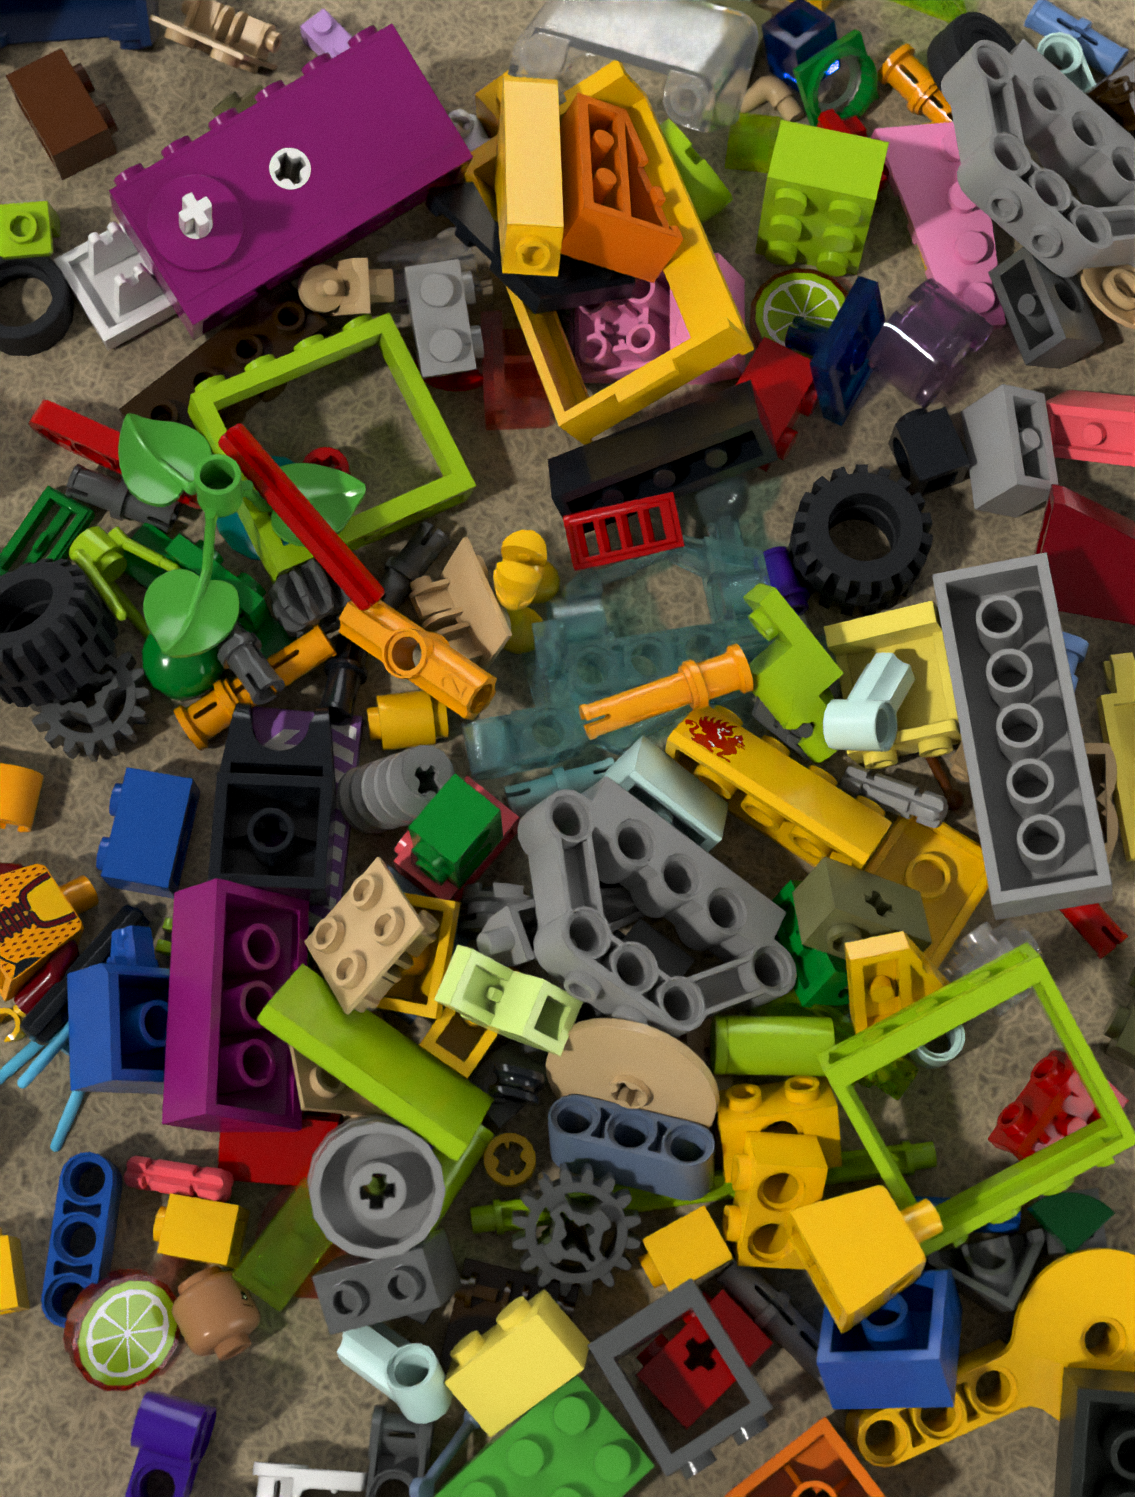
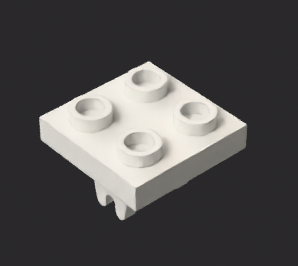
M116 222L109 223L107 231L101 234L97 232L91 233L88 236V241L54 259L56 265L62 270L68 286L108 351L176 314L121 224Z

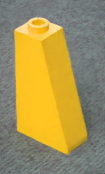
M503 76L494 171L502 273L558 277L564 229L558 80Z

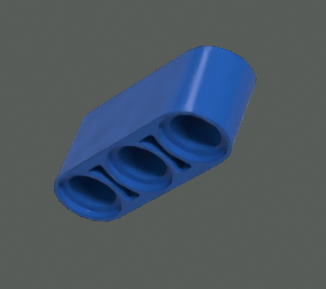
M92 1152L79 1153L71 1157L62 1168L41 1296L42 1310L46 1318L54 1325L74 1330L81 1329L82 1321L93 1303L108 1291L123 1187L122 1175L118 1167L105 1157ZM100 1166L105 1174L103 1188L92 1197H84L79 1189L81 1175L91 1167ZM90 1225L96 1233L95 1246L89 1254L83 1257H76L70 1247L71 1237L78 1228ZM80 1285L87 1294L86 1307L80 1315L75 1318H68L62 1310L61 1300L63 1294L68 1288Z

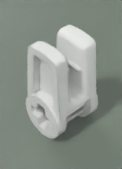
M254 1462L253 1475H259L257 1497H276L278 1480L281 1482L280 1497H302L307 1489L331 1490L332 1494L337 1493L338 1490L360 1492L366 1489L368 1472L308 1468V1465Z

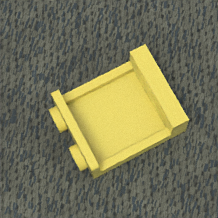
M933 601L824 626L827 648L835 655L837 665L844 673L839 677L843 699H847L864 668L872 661L876 653H894L899 660L910 664L915 678L914 683L896 713L897 734L891 749L885 752L846 750L847 756L854 762L864 764L866 769H882L897 764V757L917 752H919L920 757L925 758L942 756L953 751L952 745L961 743L962 738L938 607Z

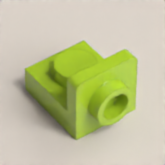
M48 201L0 204V257L2 259L45 257L53 254L52 238L61 237L60 217Z

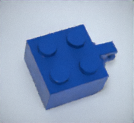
M131 925L113 931L111 957L107 958V963H99L67 974L70 1091L163 1094L170 969L159 968L158 960L155 959L151 927Z
M951 1269L922 1270L920 1277L914 1283L856 1326L842 1334L828 1308L824 1305L816 1363L833 1409L954 1407L963 1307Z

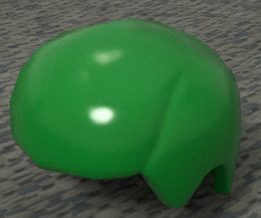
M151 632L147 636L141 651L143 670L153 688L175 701L184 702L185 700L211 692L214 688L213 683L221 678L225 668L218 660L217 655L219 651L216 647L192 657L171 658L164 655Z

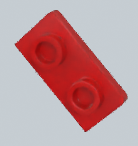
M1053 1050L1048 1056L1041 1059L1034 1066L1029 1082L1016 1100L1002 1110L997 1119V1126L988 1137V1141L996 1148L1012 1153L1021 1161L1101 1118L1065 1052ZM1108 1081L1123 1109L1129 1100Z

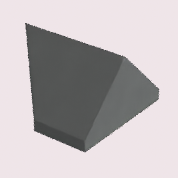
M1043 1228L1031 1230L1020 1235L1010 1237L1007 1235L977 1243L964 1244L961 1247L938 1252L937 1250L925 1256L926 1263L923 1269H951L957 1291L992 1315L1014 1310L1045 1242Z

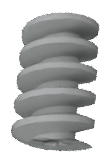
M419 745L412 749H407L352 768L339 780L337 788L339 809L344 819L353 828L365 834H379L411 824L455 773L452 762L443 751L436 747Z

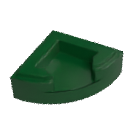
M1063 1192L1047 1196L1027 1208L1067 1254L1073 1253L1115 1214L1110 1207L1100 1200L1075 1192Z

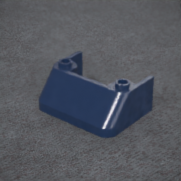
M0 0V48H4L8 44L108 37L109 40L119 41L120 49L122 50L148 48L153 45L160 35V24L149 19L151 14L159 17V1Z

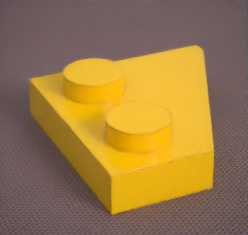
M904 931L845 943L850 1014L855 1034L950 984L946 977Z

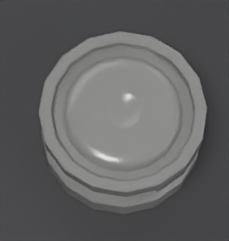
M493 882V886L485 887L483 890L481 883L464 886L462 904L467 906L466 917L469 920L460 923V935L477 941L478 935L495 913L508 905L534 899L533 889L530 890V896L523 894L524 886Z

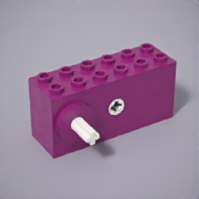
M392 23L379 31L375 25L363 29L347 42L350 48L334 58L329 53L319 55L301 69L304 74L302 77L286 86L282 80L268 85L255 95L256 104L241 113H238L236 108L224 111L208 123L210 131L193 141L188 135L183 136L167 145L161 151L163 159L146 169L141 163L133 165L114 178L113 181L116 186L109 190L113 213L193 340L251 307L285 280L289 282L294 281L309 267L324 263L422 204L427 199L429 188L453 185L462 180L473 156ZM284 176L285 179L279 181V177ZM297 179L298 183L293 185L292 181Z

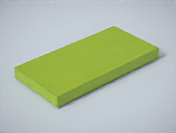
M303 963L266 1004L256 1019L259 1021V1024L453 1161H458L465 1152L494 1101V1098L426 1052L368 1009L364 1013L354 1009L349 1015L346 1014L327 981Z

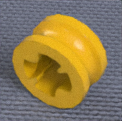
M503 1133L496 1136L488 1144L484 1152V1166L488 1176L496 1184L503 1187H517L526 1183L532 1177L536 1167V1154L532 1144L524 1136L517 1133ZM510 1144L517 1145L523 1149L520 1160L526 1166L520 1174L515 1175L513 1169H511L510 1176H504L497 1171L500 1161L494 1155L504 1145L507 1151L510 1150Z

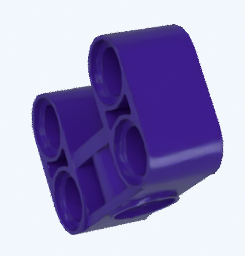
M160 1391L146 1392L132 1428L130 1445L139 1448L125 1497H149L147 1482L150 1476L159 1469L168 1472L173 1478L175 1484L173 1497H190L200 1461L205 1455L213 1432L217 1414L216 1407Z

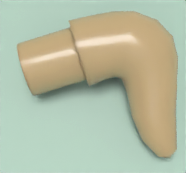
M772 75L762 76L755 81L734 108L736 114H746L767 101L771 103L775 111H779L786 121L795 122L805 114L795 100L796 95L779 77Z

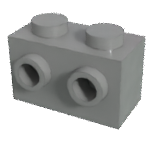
M459 259L405 267L403 276L418 368L422 378H435L476 370L475 359L484 358V347L480 326H470L467 304L476 303L471 271L461 272Z
M1002 384L962 410L961 417L967 457L970 461L969 473L974 509L1017 518L1048 500L1051 484H1059L1045 393Z

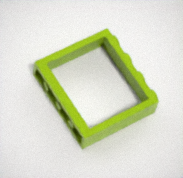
M390 313L374 319L371 314L359 316L345 324L342 328L343 332L326 339L322 334L310 336L296 344L293 348L294 352L275 359L273 354L261 356L247 364L244 368L245 372L225 379L224 375L210 377L195 387V392L190 395L187 411L196 430L208 441L212 455H226L218 444L220 437L227 431L218 410L378 345L443 477L352 516L342 532L338 534L351 551L362 548L467 501L476 487ZM241 473L242 481L247 480V478ZM243 497L242 504L237 513L272 584L276 583L280 575L292 571L293 566H301L310 559L316 560L306 547L296 546L291 543L284 546L280 537L272 529L268 512L259 511L247 497Z
M1028 942L816 1055L823 1072L901 1211L917 1203L852 1083L1030 987L1032 988L1101 1118L935 1206L943 1225V1232L919 1243L925 1256L952 1242L955 1248H957L967 1240L970 1232L989 1222L991 1224H1000L1010 1220L1020 1212L1021 1205L1042 1194L1044 1196H1051L1064 1191L1072 1185L1075 1176L1094 1166L1106 1167L1114 1164L1113 1156L1135 1145V1132L1041 956Z

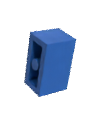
M126 767L123 784L116 783L111 793L109 813L111 816H115L110 837L104 836L101 839L96 859V867L98 870H102L101 877L110 888L174 899V892H177L179 889L201 793L192 778Z

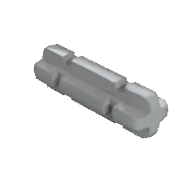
M856 764L847 767L841 778L840 787L843 792L854 799L857 796H864L874 801L885 811L907 819H911L914 815L917 817V823L931 828L940 827L944 821L949 807L944 796L928 790L921 794L919 793L920 787L881 773L871 776L872 770Z

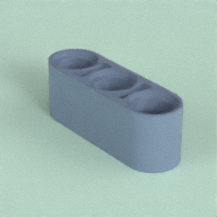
M574 1094L561 1097L549 1109L550 1154L553 1162L559 1168L560 1164L566 1163L570 1172L580 1174L584 1164L589 1163L592 1166L593 1177L596 1179H600L609 1171L614 1174L616 1184L687 1201L702 1198L710 1192L714 1185L715 1141L712 1133L700 1124L641 1109H628L617 1103Z

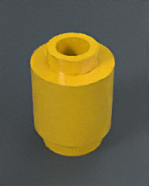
M424 690L376 695L377 707L366 708L370 741L381 740L383 751L417 747L419 745H435L436 739L449 737L446 705Z

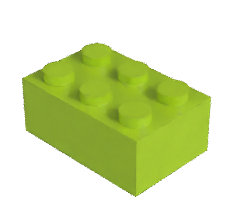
M781 119L766 180L755 253L765 255L768 261L777 265L788 266L797 262L816 266L819 272L828 276L840 277L846 273L857 275L889 142Z

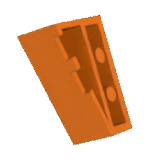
M577 93L560 121L564 221L561 254L575 260H582L654 283L684 240L678 226H669L661 208L666 198L660 186L652 187L644 167L649 160L627 110Z

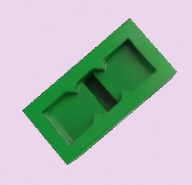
M455 773L408 827L414 847L411 851L418 858L415 865L436 884L442 886L448 880L459 890L503 839L500 809Z

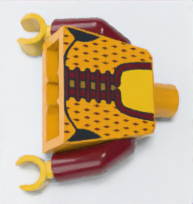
M0 862V995L5 1002L14 998L15 1002L12 1008H0V1023L8 1015H11L15 1020V1029L5 1038L4 1042H16L25 1037L26 1034L20 1028L21 1020L55 983L63 979L67 969L79 956L78 945L84 927L78 915L97 906L99 901L95 888L84 875L58 886L46 866L37 863L25 867L20 863Z

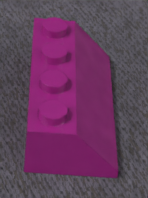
M219 878L174 892L162 1110L163 1125L207 1132H296L302 1130V1110L289 1044L259 1024V1021L256 1019L266 1004L302 963L307 966L308 948L304 941L308 938L309 901Z

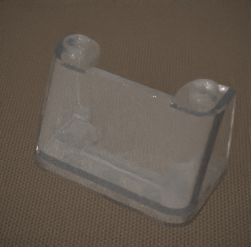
M546 0L518 37L513 49L508 75L513 77L555 79L559 74H569L572 63L579 57L599 55L668 75L663 96V104L668 116L681 126L710 133L738 122L758 46V31L753 20L743 12L702 0Z

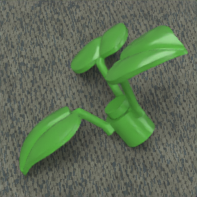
M128 413L124 418L120 432L118 456L123 480L131 494L145 504L155 507H166L176 502L183 491H185L189 495L197 494L198 504L205 512L203 560L200 577L186 569H174L165 572L155 578L149 585L143 601L146 625L164 655L171 658L200 655L216 647L226 639L235 627L240 611L239 596L236 588L226 581L210 580L213 570L215 531L218 517H227L235 513L240 508L243 497H247L259 511L272 512L271 525L278 537L296 546H305L272 507L254 490L253 482L250 480L242 481L241 470L237 462L226 455H212L211 447L201 433L180 423L152 420ZM292 463L280 467L337 534L345 528L366 494V485L363 482L334 468L311 463Z

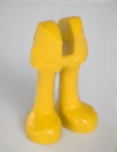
M519 530L510 534L502 542L501 555L503 560L496 564V569L493 572L495 598L498 603L506 608L511 622L510 631L512 636L503 649L514 654H527L535 651L543 643L546 636V625L535 610L527 606L534 603H544L554 598L559 591L560 578L557 569L552 563L547 561V546L544 539L534 530Z

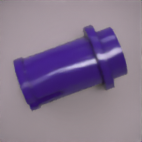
M778 546L760 553L755 558V563L760 569L765 585L775 587L798 616L805 613L809 608L807 601L810 598V593L806 587H801L789 558L788 549L784 546Z

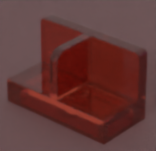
M481 311L486 431L547 428L550 424L549 399L522 329H503L502 311Z

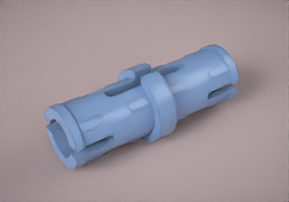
M1038 0L1024 22L1026 28H1031L1043 37L1057 32L1073 36L1082 46L1087 64L1104 74L1105 77L1121 67L1129 51L1127 48H1122L1092 29V22L1085 17L1078 20L1047 0Z

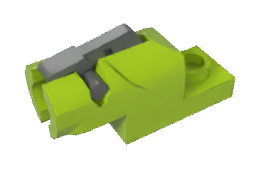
M758 583L743 596V599L753 610L748 615V619L769 642L774 638L776 640L749 664L754 684L752 692L757 697L752 715L800 758L806 761L811 760L813 763H821L838 751L829 748L825 741L823 718L827 705L831 700L835 699L828 687L844 673L775 587Z

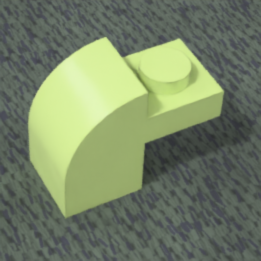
M457 945L434 1001L460 1013V1017L481 1027L561 1056L569 1037L568 1033L572 1029L583 1001L572 997L567 991L544 979L513 971L484 954L461 945Z

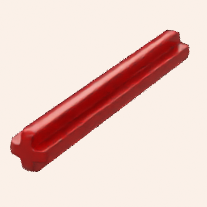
M238 423L227 430L218 441L222 451L237 462L241 473L247 480L253 482V487L358 609L362 611L370 609L384 596V588L243 424Z

